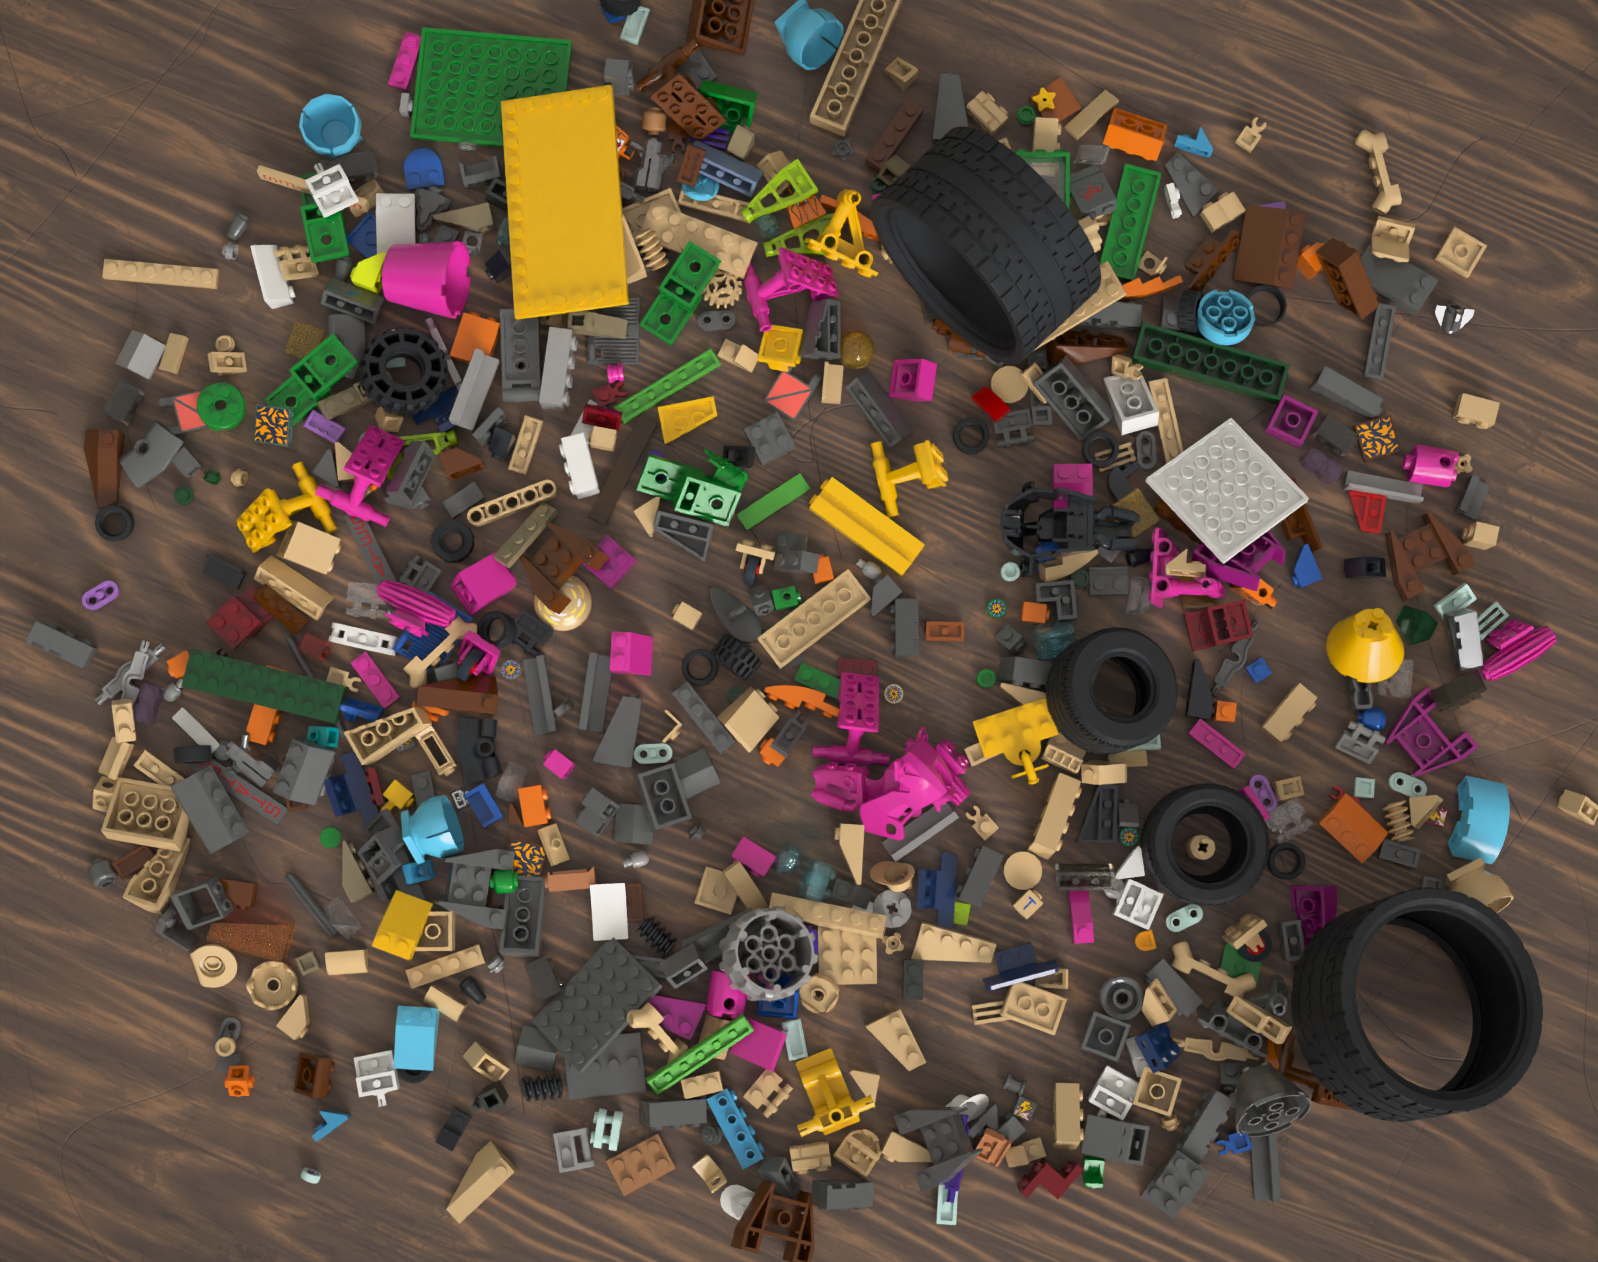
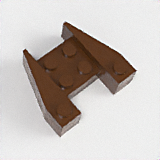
M1430 512L1421 516L1426 524L1425 526L1400 539L1397 538L1393 530L1385 534L1393 584L1402 601L1425 591L1416 573L1443 559L1453 576L1476 565L1467 547Z
M546 522L545 524L554 534L532 559L523 554L519 558L537 598L548 609L560 614L572 601L560 589L583 562L598 571L610 557L589 539Z
M762 1181L735 1227L731 1247L758 1254L762 1236L765 1234L787 1240L782 1260L789 1262H811L814 1251L812 1193L799 1190L796 1201L773 1195L775 1183Z

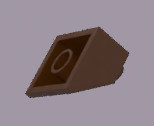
M448 447L438 454L445 475L450 481L487 469L485 463L480 458L458 448Z

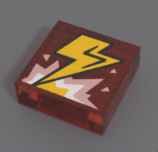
M1438 806L1425 821V824L1444 828L1448 809Z

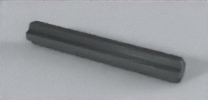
M294 873L286 875L284 880L327 935L333 937L337 934L338 929L296 875Z

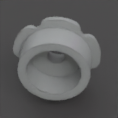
M230 241L224 245L222 253L227 260H235L239 247Z
M499 955L495 956L487 964V967L490 969L489 972L494 971L498 973L505 966L503 964L505 960L501 959Z

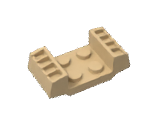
M1057 729L1058 735L1049 738L1040 759L1076 775L1084 761L1083 757L1086 751L1070 743Z

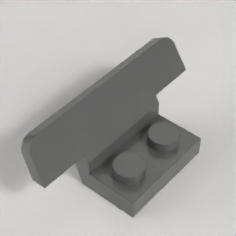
M403 846L395 853L401 865L384 882L377 885L369 872L381 902L392 899L396 890L425 900L419 883L406 885L402 866L410 862Z

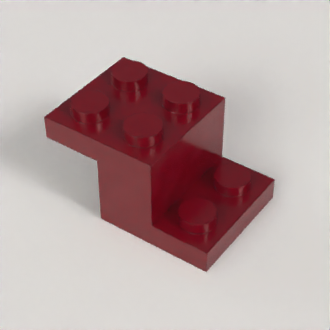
M253 584L239 597L232 595L206 622L233 650L248 636L254 638L274 618L270 612L252 598L253 594L258 590Z
M1245 599L1207 607L1204 610L1183 615L1192 652L1254 637Z
M1044 1159L1041 1161L1037 1160L1031 1167L1032 1172L1028 1176L1024 1175L1019 1180L1018 1190L1028 1198L1037 1186L1041 1184L1055 1198L1059 1199L1084 1169L1075 1160L1072 1162L1068 1161L1061 1170L1063 1172L1060 1174Z

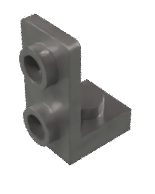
M170 906L160 917L155 932L183 950L189 951L198 941V937L175 923L177 909Z

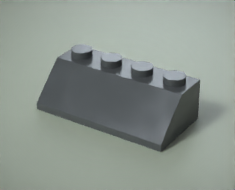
M1067 355L1052 364L1033 383L1080 441L1108 423L1114 414V411Z
M211 765L171 787L209 855L250 833Z

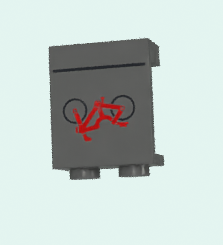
M1099 164L1070 175V193L1080 211V220L1087 216L1094 220L1098 216L1109 214L1117 209V199Z

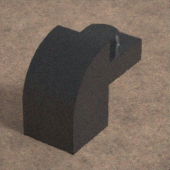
M1131 461L1121 467L1123 471L1118 466H1115L1109 473L1107 489L1116 504L1134 491L1126 478L1141 468L1138 461L1133 464Z

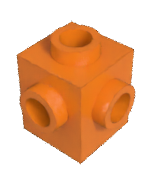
M249 1065L229 1066L228 1075L225 1077V1088H228L229 1095L237 1097L249 1096L250 1090L254 1088L255 1083L254 1076H251Z

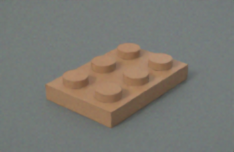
M659 1133L606 1160L623 1196L676 1169Z

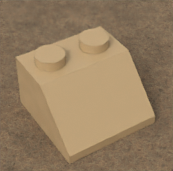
M1144 1066L1133 1104L1171 1117L1182 1079L1160 1071L1153 1073L1150 1068Z

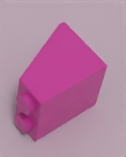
M496 552L459 572L450 585L470 617L513 590L517 584L514 574L509 572L506 566L494 559L493 556Z
M612 632L610 671L613 674L651 676L653 637L631 632Z
M745 1015L754 1027V1031L732 1045L730 1053L773 1072L788 1030Z

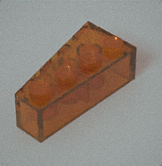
M214 922L210 925L206 942L282 963L286 961L296 924Z

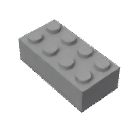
M549 327L539 403L543 409L565 412L566 407L570 405L568 388H572L573 377H571V369L574 370L576 362L573 352L577 351L578 348L577 336L574 335L571 329Z

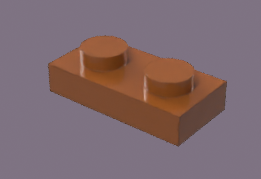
M926 621L925 641L964 642L965 622Z

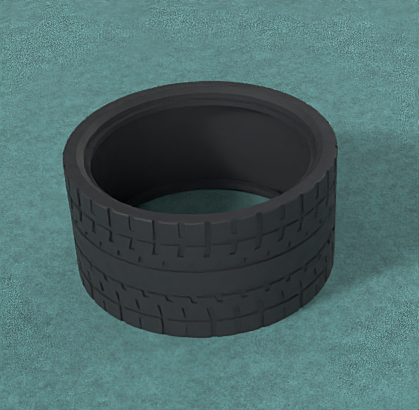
M964 126L952 128L877 196L871 204V219L877 236L891 261L911 288L957 335L983 354L999 362L1012 365L1021 363L1096 293L1100 287L1101 270L1097 256L1087 235L1066 204L1051 186L1020 156L995 138L974 128Z
M1415 888L1352 909L1325 924L1309 941L1303 951V956L1299 959L1292 984L1291 1013L1293 1025L1295 1026V1035L1305 1060L1308 1061V1066L1329 1092L1333 1093L1334 1097L1343 1104L1348 1105L1351 1109L1364 1113L1366 1116L1391 1122H1409L1482 1108L1497 1101L1498 1098H1502L1511 1091L1512 1087H1515L1527 1072L1533 1061L1532 1058L1535 1057L1542 1032L1543 1006L1541 988L1538 983L1539 979L1529 953L1525 950L1524 944L1508 923L1501 919L1491 908L1473 897H1468L1466 894L1444 888ZM1385 924L1412 929L1436 943L1456 965L1469 993L1473 1027L1468 1053L1458 1072L1447 1084L1437 1091L1409 1082L1393 1071L1374 1050L1361 1024L1356 1002L1358 967L1366 946Z

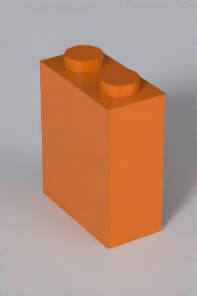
M471 311L469 314L463 313L450 357L453 360L470 364L475 348L482 350L485 355L493 357L500 336V323H498V320L492 317L484 319L480 317V314Z

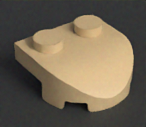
M866 1129L852 1131L843 1139L833 1157L865 1179L881 1156L879 1139L873 1132Z

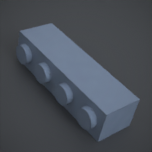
M696 140L693 143L694 146L707 150L700 174L749 197L754 195L760 185L764 174L763 171Z

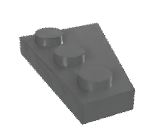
M1179 152L1164 166L1172 183L1178 188L1181 199L1186 204L1192 218L1219 191Z

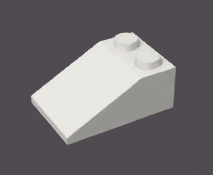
M376 193L377 254L381 252L387 253L393 244L416 243L415 194Z
M1118 375L1103 378L1110 405L1114 411L1113 415L1121 435L1158 426L1159 411L1143 375L1138 380H1134L1131 377L1126 379Z

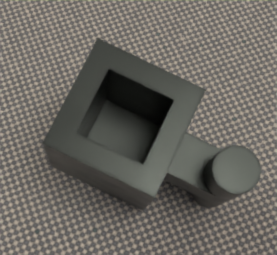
M498 1080L482 1088L479 1096L470 1108L472 1112L475 1113L484 1107L487 1113L505 1105L509 1095L501 1081Z

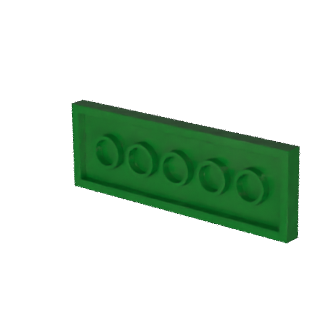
M1129 164L1124 165L1116 196L1117 209L1112 212L1099 266L1108 261L1119 279L1133 281L1136 278L1162 173Z

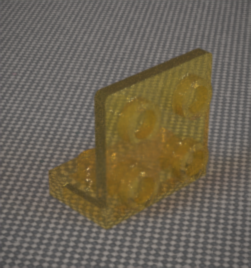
M1139 488L1112 505L1135 511L1136 514H1139V523H1134L1132 526L1133 538L1159 521L1158 516ZM1112 518L1116 522H1123L1122 520Z

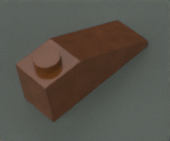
M197 874L196 879L202 881L214 876ZM218 877L231 904L237 905L236 908L242 910L254 907L258 883Z

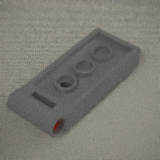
M500 309L503 402L539 401L542 384L540 317L517 320L514 309ZM520 364L525 365L523 369H519Z

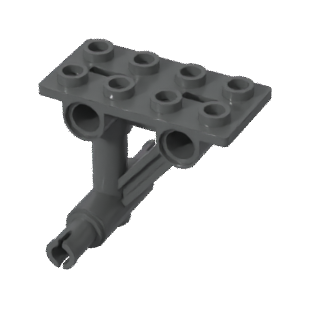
M1274 975L1271 978L1269 992L1246 1000L1262 1007L1273 1015L1277 1012V1015L1281 1016L1286 1012L1288 1004L1287 995L1289 992L1283 977L1279 978L1280 975ZM1215 1000L1209 1008L1202 1004L1197 1007V1021L1202 1027L1206 1029L1211 1028L1220 1037L1231 1039L1235 1045L1249 1049L1257 1057L1267 1058L1268 1043L1263 1038V1034L1256 1033L1226 1011L1229 1006H1227L1226 1002Z

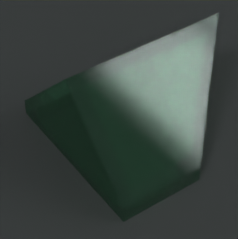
M1403 605L1395 621L1409 646L1430 640L1438 625V622L1427 612Z

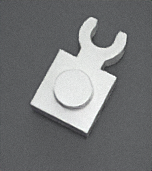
M1174 183L1166 184L1163 189L1168 207H1170L1172 219H1175L1182 214L1178 204L1180 193L1178 188H1175Z

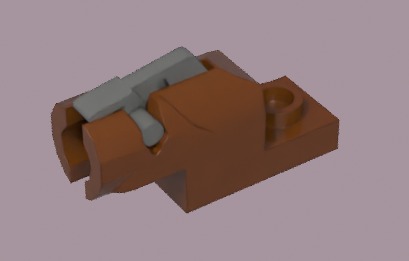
M935 319L933 330L939 335L947 336V334H951L948 349L955 352L959 359H985V354L967 343L942 320Z

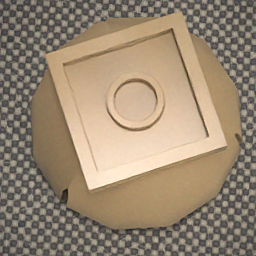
M1482 858L1446 875V889L1466 894L1470 898L1473 897L1496 913L1508 906L1514 899L1508 885L1500 876L1484 870L1485 863Z

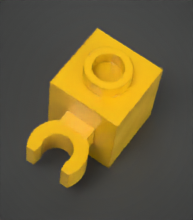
M394 780L383 793L389 801L381 810L388 808L391 813L395 806L400 809L405 807L408 809L415 801L413 799L415 794L400 781Z

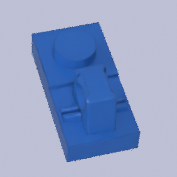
M349 697L341 705V711H344V719L355 722L358 716L366 721L374 722L380 719L384 710L383 707Z

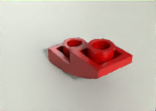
M984 386L971 397L975 404L983 412L985 411L995 423L1011 411L1004 401L987 386Z

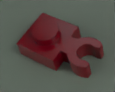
M618 382L614 388H611L609 383L593 389L592 393L597 405L605 407L616 403L615 397L627 396V391H618L620 387L624 386V383Z

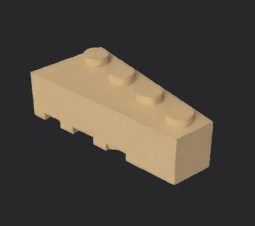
M413 707L343 733L361 764L372 765L433 723L423 707Z
M1062 773L1057 775L1047 799L1048 805H1045L1040 816L1042 821L1039 822L1033 836L1035 840L1029 845L1028 852L1049 859L1055 851L1060 850L1063 840H1060L1061 835L1066 833L1069 826L1067 822L1068 816L1073 815L1076 807L1073 805L1074 800L1079 798L1082 788L1079 787L1081 781Z

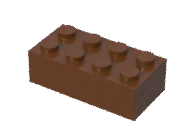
M1332 238L1316 251L1340 307L1362 320L1379 306L1376 299L1377 294L1371 287L1372 282L1365 273L1366 268L1359 258L1360 253L1355 248H1350L1345 242Z

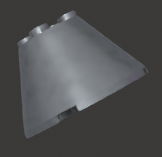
M1265 1062L1254 1068L1249 1066L1241 1071L1242 1075L1238 1079L1235 1128L1240 1135L1246 1133L1248 1137H1262L1278 1133L1291 1127L1290 1122L1298 1117L1300 1120L1303 1119L1310 1111L1312 1103L1309 1096L1273 1067L1270 1062Z

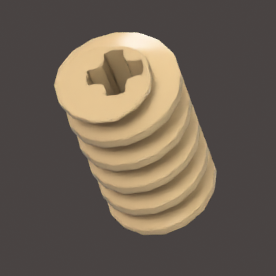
M651 227L640 231L633 236V239L640 240L636 243V246L643 247L639 251V253L646 254L642 260H649L645 267H652L650 271H654L668 264L669 260L664 258L666 253L661 251L663 246L658 244L660 240L655 237L656 231H650L653 229Z
M1406 800L1387 804L1383 808V811H1389V814L1384 817L1391 819L1387 826L1393 827L1388 832L1395 834L1390 839L1391 841L1401 842L1416 838L1409 836L1414 830L1407 829L1411 822L1405 820L1410 815L1403 812L1408 810V807L1401 806Z
M1194 835L1186 841L1185 850L1193 859L1206 860L1214 854L1215 843L1208 836Z

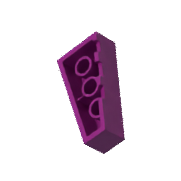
M657 994L648 1002L664 1018L659 1024L661 1028L690 1041L707 1005L705 1002Z

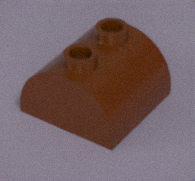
M300 1052L294 1092L311 1098H326L327 1092H330L332 1088L329 1077L330 1073L335 1069V1063L332 1061L333 1058L320 1054Z

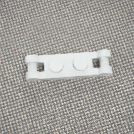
M332 622L331 628L333 630L331 636L329 635V642L395 656L396 651L392 650L399 637ZM340 630L345 631L343 638H339ZM383 640L389 641L387 648L382 647Z

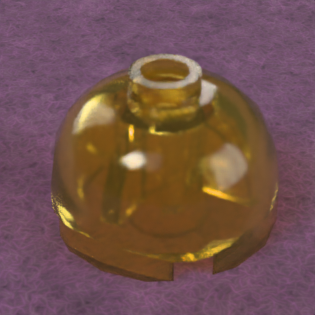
M857 330L843 335L840 343L841 358L839 359L844 366L854 370L869 365L875 352L874 343L870 336Z

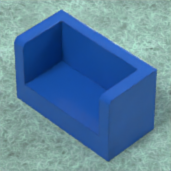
M484 783L463 795L482 824L483 829L504 818Z

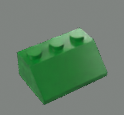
M703 80L699 92L706 99L711 97L717 104L720 113L726 118V122L718 128L729 130L733 133L737 125L741 127L747 126L751 129L758 93Z

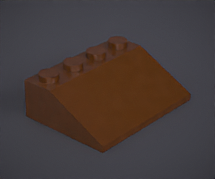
M693 0L686 42L691 41L695 37L701 44V47L744 55L755 0Z
M1247 205L1233 280L1258 285H1271L1286 290L1292 289L1307 213L1289 209Z

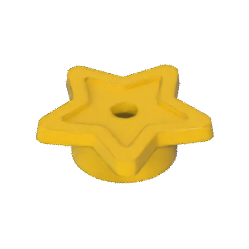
M1042 87L1039 95L1032 97V100L1038 105L1039 112L1046 108H1055L1052 100L1056 93H1048Z

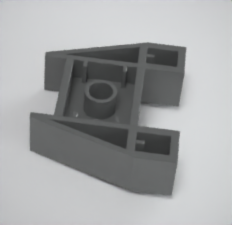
M489 848L440 858V861L450 862L444 901L433 900V903L479 926L504 929L506 910L486 907L491 868L513 870L515 852Z
M918 1107L894 1116L900 1135L921 1129L934 1166L915 1173L921 1192L949 1182L983 1151L982 1148L973 1151L959 1114L968 1110L967 1107Z

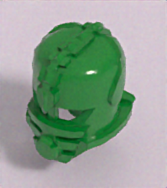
M705 448L704 453L709 456L708 461L717 467L712 476L704 475L705 479L742 490V487H744L745 482L748 480L746 471L728 462L727 458L724 459L721 455H716Z

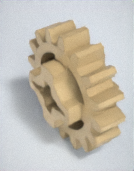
M717 269L702 294H705L704 300L710 299L709 305L712 306L716 303L717 308L720 305L727 308L728 303L733 306L734 300H739L738 294H742V289L740 288L742 287V281H738L739 277ZM709 286H711L713 293L710 292Z

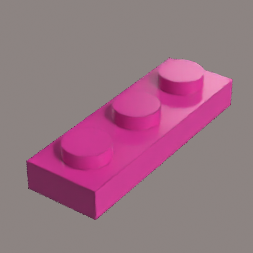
M405 31L388 82L389 86L404 91L408 90L419 57L421 36Z
M366 651L351 662V665L384 709L401 698Z
M1201 718L1198 719L1187 733L1232 769H1235L1246 755Z

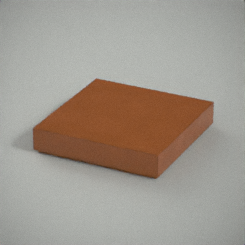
M1061 77L1044 87L1048 93H1056L1052 100L1055 106L1054 109L1046 108L1041 112L1038 111V105L1032 100V97L1039 95L1040 90L1029 96V100L1042 118H1058V124L1081 110L1079 103Z

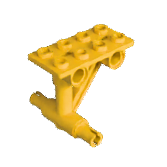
M845 189L838 194L837 201L839 204L823 233L817 237L816 241L806 238L804 242L808 244L807 248L815 252L823 251L825 252V257L833 261L839 259L842 261L841 265L849 269L857 268L859 269L857 273L871 278V276H877L878 272L870 269L873 256L870 252L865 251L856 209V205L861 201V195L856 190ZM846 218L848 219L853 245L839 238ZM827 237H829L831 241L828 247L825 245V239ZM862 254L864 261L860 264L859 256Z
M925 440V442L913 446L917 462L891 471L889 459L885 458L882 441L870 444L874 457L872 465L875 467L881 493L880 499L885 503L888 518L899 516L895 500L897 499L895 484L919 478L922 484H926L927 489L947 486L946 481H949L947 471L941 464L944 462L942 451L935 446V443L932 444L930 440Z
M298 462L292 466L299 480L298 486L303 495L288 500H279L276 492L267 488L236 520L239 530L242 531L246 543L253 553L258 552L260 548L274 543L277 540L274 534L292 525L289 517L307 507H310L315 518L321 521L327 534L338 529L330 516L331 510L326 500L315 495L318 485L315 479L309 476L303 462Z
M831 1048L796 1062L799 1075L815 1112L813 1119L797 1125L801 1137L817 1130L823 1131L824 1135L859 1122L860 1118L858 1115L860 1112L875 1107L871 1095L855 1102L852 1100Z

